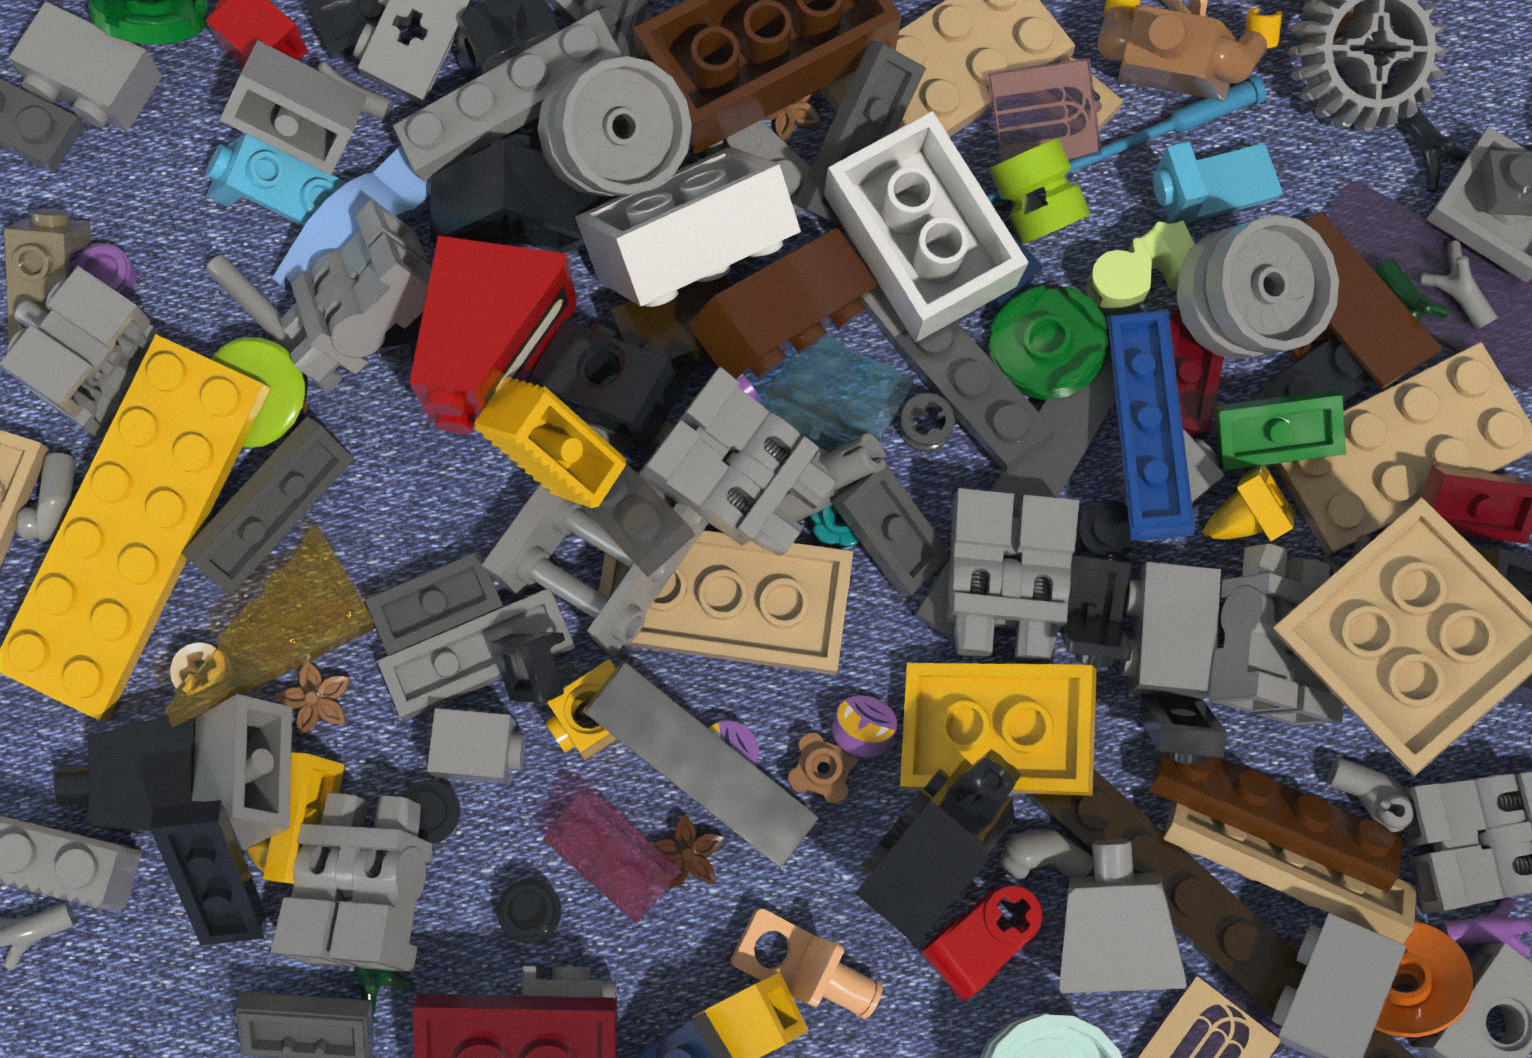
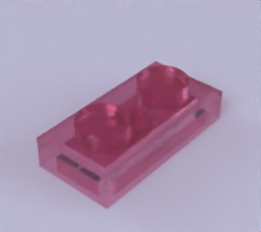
M586 788L575 797L543 838L549 846L636 924L647 915L682 872L589 788Z

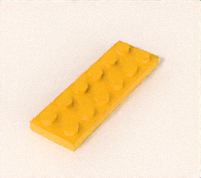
M155 334L0 648V673L99 721H109L187 561V558L181 553L201 532L271 389L270 387Z

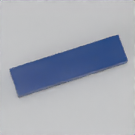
M1168 310L1107 316V327L1130 540L1194 536L1195 523Z

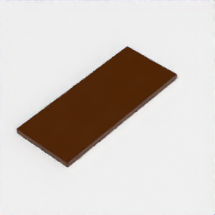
M1322 211L1304 221L1305 224L1320 234L1332 252L1339 277L1337 307L1328 327L1381 389L1395 382L1443 350Z

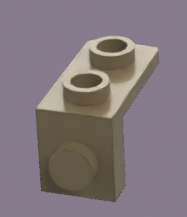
M37 209L31 211L30 218L4 228L9 342L18 331L25 328L14 317L15 310L21 302L30 300L48 313L51 312L46 307V299L51 289L59 281L70 276L69 255L91 245L90 221L69 220V212L65 210Z

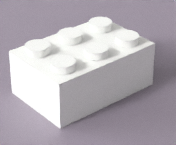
M933 111L828 167L824 196L915 343L1017 287L1029 262Z
M728 147L677 170L675 175L654 190L623 195L575 216L598 281L637 305H644L646 307L659 306L673 300L678 295L677 289L694 281L707 282L718 279L730 272L731 264L748 256L762 257L774 253L783 246L782 240L801 232L780 164L733 147Z

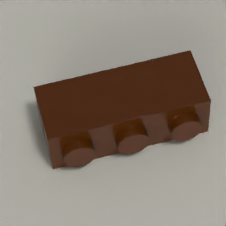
M836 227L715 295L693 318L688 327L718 368H723L736 380L751 372L754 373L757 379H761L788 358L784 353L794 347L798 354H802L828 334L825 327L833 323L839 331L859 318L867 310L862 301L879 284Z

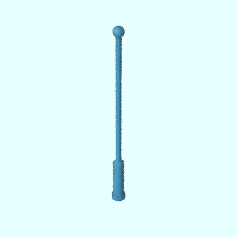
M1252 75L1245 79L1243 83L1229 88L1226 102L1204 98L1172 112L1169 120L1101 147L1096 152L1070 160L1072 168L1068 174L1172 130L1182 133L1247 105L1262 103L1266 100L1264 84L1257 75ZM998 191L986 195L992 205L1004 201V199L1000 198Z

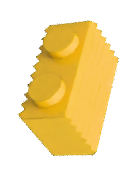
M511 377L506 378L474 422L475 431L483 433L484 439L491 440L492 446L499 447L501 453L509 456V460L517 462V467L525 469V473L533 476L534 481L540 482L541 487L549 490V494L589 508L599 507L626 466V458L545 386L540 387L538 384L534 386L531 382L527 384L524 380L520 382L517 378L515 380Z

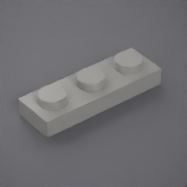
M545 589L382 658L377 662L398 715L405 721L501 680L502 675L491 642L508 634L563 633L565 640L550 649L552 657L576 647L553 593Z

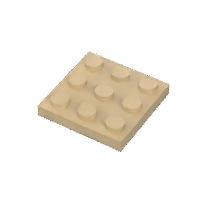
M1422 497L1273 627L1274 632L1413 777L1532 675V604Z

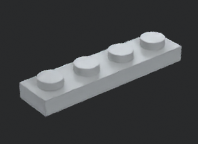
M596 10L394 124L393 128L414 172L424 182L431 178L432 175L454 165L458 159L472 155L538 118L542 102L555 81L575 67L623 57L606 22L600 12Z

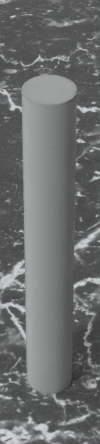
M223 254L214 257L208 263L206 271L276 343L288 350L289 353L299 345L283 331L280 321L283 315ZM335 369L322 383L314 379L312 380L324 392H328L339 384L342 375Z

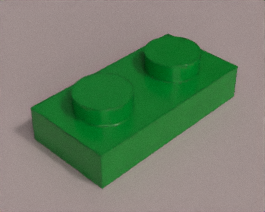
M1337 390L1214 406L1217 457L1219 466L1223 471L1346 454L1343 395Z

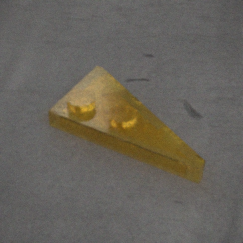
M318 526L310 529L305 534L303 545L281 571L278 569L274 571L264 583V590L261 595L254 601H250L218 638V647L196 673L191 671L178 686L174 699L164 708L165 716L171 727L217 706L236 694L241 695L373 631L374 621Z

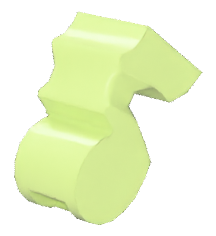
M1159 221L1145 235L1135 238L1128 251H1108L1098 258L1087 279L1085 294L1094 300L1102 314H1128L1138 309L1150 290L1151 269L1154 268L1162 272L1168 288L1177 291L1179 270L1189 250L1195 245L1184 221L1171 224Z

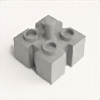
M77 266L68 278L59 281L49 292L46 299V307L51 311L50 313L30 300H25L18 305L14 317L25 328L13 336L7 347V354L0 362V365L17 380L25 384L26 388L44 403L99 439L112 423L155 334L163 338L165 337L158 329L150 325L151 321L136 304Z

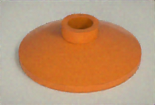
M1414 921V930L1403 943L1406 945L1405 953L1375 1027L1380 1032L1399 1037L1427 1036L1451 1026L1467 1009L1473 991L1472 968L1462 948L1441 930ZM1406 984L1414 987L1416 991L1405 993L1396 991L1395 988Z

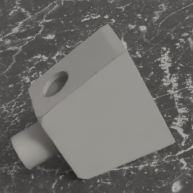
M1110 838L1093 841L1094 875L1069 878L1060 973V994L1187 989L1183 961L1160 873H1134L1130 839Z

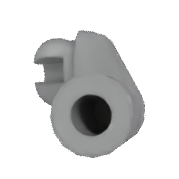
M56 452L45 456L37 509L25 507L17 514V532L22 539L34 540L39 538L40 542L44 543L55 538L64 520L73 493L76 462L70 455Z
M1340 757L1334 760L1327 778L1328 786L1357 796L1372 820L1383 824L1391 832L1402 831L1409 826L1414 818V806L1410 799L1406 797L1400 783L1394 777Z
M1050 828L1015 833L1005 842L1006 849L999 855L1001 869L1015 879L1026 878L1030 869L1048 865L1053 866L1068 878L1087 876L1094 866L1092 855L1058 831Z

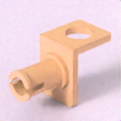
M757 908L754 911L731 957L732 966L761 981L781 972L792 997L817 1007L823 997L854 1012L856 1016L862 1019H867L873 1013L879 1003L883 990V985L880 981L871 979L839 962L845 950L843 946L815 936L762 908ZM767 931H778L787 941L788 951L786 958L776 967H763L755 957L754 948L756 941Z

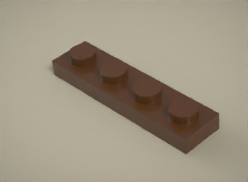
M1158 752L1149 792L1179 803L1189 809L1387 893L1399 878L1402 834L1391 832L1383 824L1374 820L1364 819L1331 805L1318 796L1305 794L1269 779L1261 772L1248 770L1219 757L1204 756L1202 763L1187 764L1172 761L1164 756L1165 752Z

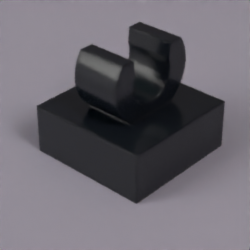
M511 633L491 642L510 701L546 703L564 694L560 680L570 677L575 669L573 663L555 664L550 651L554 645L560 644L565 640L563 633Z

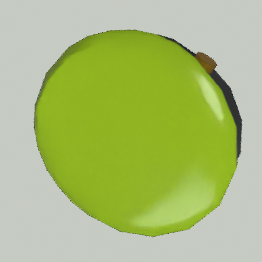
M242 337L227 343L212 356L211 360L271 388L242 447H263L286 438L298 426L302 415L306 414L308 410V403L306 402L308 379L306 374L294 366L288 350L280 344L264 338Z

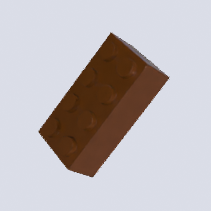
M686 0L633 27L636 58L651 61L672 76L685 96L692 124L689 148L693 155L856 71L870 40L883 43L896 50L901 14L892 0Z

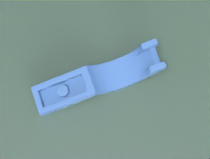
M491 143L490 145H488V146L482 148L481 150H479V151L473 153L472 155H474V154H476V153H478V152H480V151H482V150H484V149L490 147V146L492 145V143ZM400 145L373 173H365L345 183L322 203L303 227L272 279L284 290L302 271L311 276L312 267L319 258L327 253L340 251L360 231L355 215L370 199H373L400 220L409 217L418 219L431 205V178L424 182L414 172L402 145Z

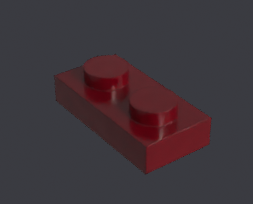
M1172 309L1169 313L1182 426L1192 438L1204 440L1210 431L1224 357L1216 356L1198 344L1183 323L1180 311Z
M1431 466L1421 497L1461 536L1527 544L1532 531V479Z

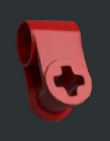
M1018 886L996 887L985 894L965 914L959 915L922 948L920 954L961 1001L964 1002L991 981L1005 966V962L1035 936L1040 929L1043 918L1041 905L1036 896L1026 888ZM1000 900L1006 903L1020 901L1023 908L1017 915L1023 923L1019 929L1011 926H1004L999 929L996 922L1002 915L997 907Z

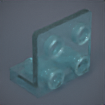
M825 336L802 354H798L794 350L765 393L761 405L769 412L774 413L789 423L802 437L805 436L819 448L830 453L857 440L859 436L866 433L872 434L880 442L909 394L914 380L885 363L878 362L843 345L832 337Z

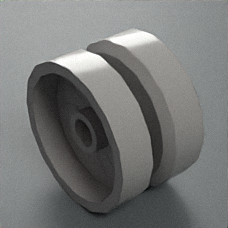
M629 56L575 67L555 81L542 102L538 124V134L543 156L556 176L578 192L602 197L632 195L651 191L675 175L688 153L692 129L687 100L673 77L651 61ZM613 122L615 123L616 135L614 134L612 129Z
M1272 215L1213 232L1203 237L1189 250L1179 270L1176 297L1182 321L1198 344L1216 356L1244 359L1262 354L1288 351L1310 344L1327 328L1337 307L1339 277L1333 254L1317 231L1299 219Z

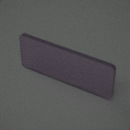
M1358 181L1347 184L1327 218L1374 271L1381 264L1393 258L1412 283L1425 296L1438 304L1450 308V313L1446 318L1425 314L1421 316V324L1440 345L1456 354L1482 342L1507 383L1522 390L1531 387L1532 279L1528 283L1524 282L1422 216ZM1456 240L1460 242L1463 256H1467L1469 259L1471 275L1498 317L1479 330L1475 329L1461 305L1451 295L1440 288L1422 285L1419 281L1422 273L1442 276L1451 273L1448 247L1451 241Z

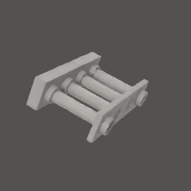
M665 421L654 442L660 445L675 425ZM589 425L622 456L632 443ZM729 452L723 458V462L729 457ZM642 478L695 533L692 539L647 577L579 504L549 494V490L541 487L540 483L481 566L501 587L519 598L522 597L530 585L538 583L595 618L587 632L605 652L615 657L623 644L630 643L639 634L645 622V613L709 522L687 505H681ZM573 533L630 567V570L610 598L550 562V556L565 535Z

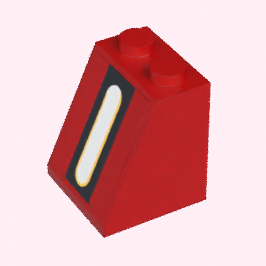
M438 236L409 381L430 421H435L437 428L458 434L472 433L473 427H475V420L503 380L511 377L513 380L517 378L521 382L525 381L530 375L564 319L568 320L575 311L577 297L566 253Z

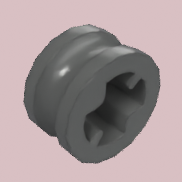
M933 393L917 394L910 398L902 409L899 422L900 436L905 444L920 452L936 451L944 446L950 438L955 421L952 407L947 400ZM926 410L937 414L935 424L942 423L943 428L942 430L931 428L927 435H922L916 431L918 422H910V417L912 415L922 417Z

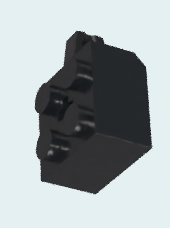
M992 749L973 765L964 759L951 776L940 768L863 861L861 866L870 875L855 894L917 945L988 861V854L1015 821L1013 800L1009 795L1020 778L1021 773Z

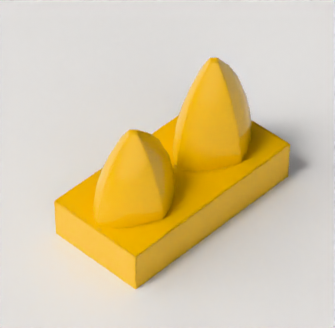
M1266 465L1255 466L1241 475L1237 486L1238 490L1219 507L1209 519L1202 532L1205 537L1211 536L1213 539L1224 540L1247 537L1264 531L1269 540L1273 541L1293 529L1295 512Z
M291 752L289 829L246 849L257 868L264 872L263 880L294 885V861L302 844L297 843L301 824L319 825L327 793L340 792L345 764L311 754Z

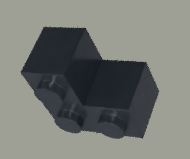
M512 138L499 139L494 141L492 146L470 157L460 158L454 165L431 176L430 242L437 244L438 236L502 245L516 241L545 251L567 253L585 245L575 216L598 207V196L578 192L559 179L546 161L543 153L528 148L524 141Z

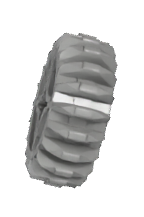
M1312 0L1307 2L1301 9L1309 21L1298 22L1291 29L1303 42L1300 45L1290 47L1287 52L1293 58H1301L1302 68L1295 69L1290 78L1293 80L1306 79L1308 84L1302 91L1299 99L1307 102L1318 98L1315 116L1326 118L1334 114V126L1342 129L1354 124L1355 130L1358 132L1371 131L1376 125L1380 129L1390 128L1398 123V117L1404 119L1415 115L1418 112L1416 102H1425L1434 96L1427 82L1440 80L1445 74L1434 64L1435 58L1443 57L1449 51L1448 48L1436 45L1435 35L1441 34L1447 25L1442 23L1431 24L1429 19L1437 4L1429 1L1419 5L1418 0ZM1354 7V19L1348 21L1346 36L1342 41L1333 42L1341 19ZM1390 22L1394 26L1398 36L1394 34L1393 30L1391 29ZM1362 46L1364 49H1371V52H1383L1385 55L1373 57V55L1364 54V51H1351L1350 49ZM1401 61L1395 80L1387 91L1382 94V84L1388 83L1389 69L1394 62ZM1335 65L1341 68L1345 74L1346 84L1339 76Z

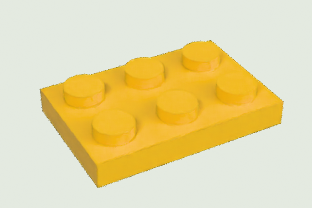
M907 663L900 787L905 790H923L940 768L951 776L964 759L973 765L992 749L1021 773L1011 793L1093 796L1097 669L1093 665Z

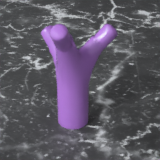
M1508 897L1503 898L1498 907L1486 916L1442 922V932L1450 936L1459 946L1480 943H1507L1522 956L1527 957L1531 952V948L1515 935L1532 931V917H1508L1510 911L1515 906V901Z

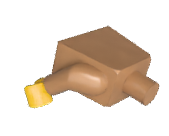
M1106 0L1103 10L1104 19L1097 45L1099 52L1106 59L1111 61L1122 60L1118 81L1226 102L1230 83H1240L1247 79L1266 52V49L1278 46L1282 11H1277L1273 15H1259V8L1248 9L1245 33L1237 40L1221 20L1212 17L1140 5L1141 0Z

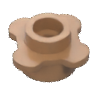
M817 733L804 735L798 745L801 752L798 765L788 775L790 787L797 793L809 791L816 795H823L825 800L831 804L843 801L848 794L846 779L849 770L857 765L858 756L845 751L840 746L823 741L822 737ZM821 762L827 763L829 765L828 773H819L817 770L818 764Z

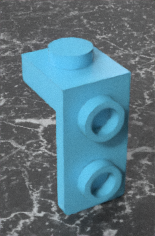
M244 133L229 145L220 144L215 150L206 170V176L213 179L206 197L226 207L245 197L304 227L322 203L347 182L332 174L330 176Z
M1190 141L1169 146L1166 148L1152 177L1155 196L1159 204L1164 207L1169 224L1180 221L1189 224L1276 201L1282 194V188L1264 144H1257L1196 160Z

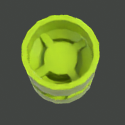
M1059 137L988 169L1000 198L1012 201L1013 208L1009 212L1008 217L1021 244L1033 241L1091 215L1079 184L1068 182L1066 178L1072 166ZM1044 187L1048 204L1043 205L1041 200L1035 195L1034 190Z

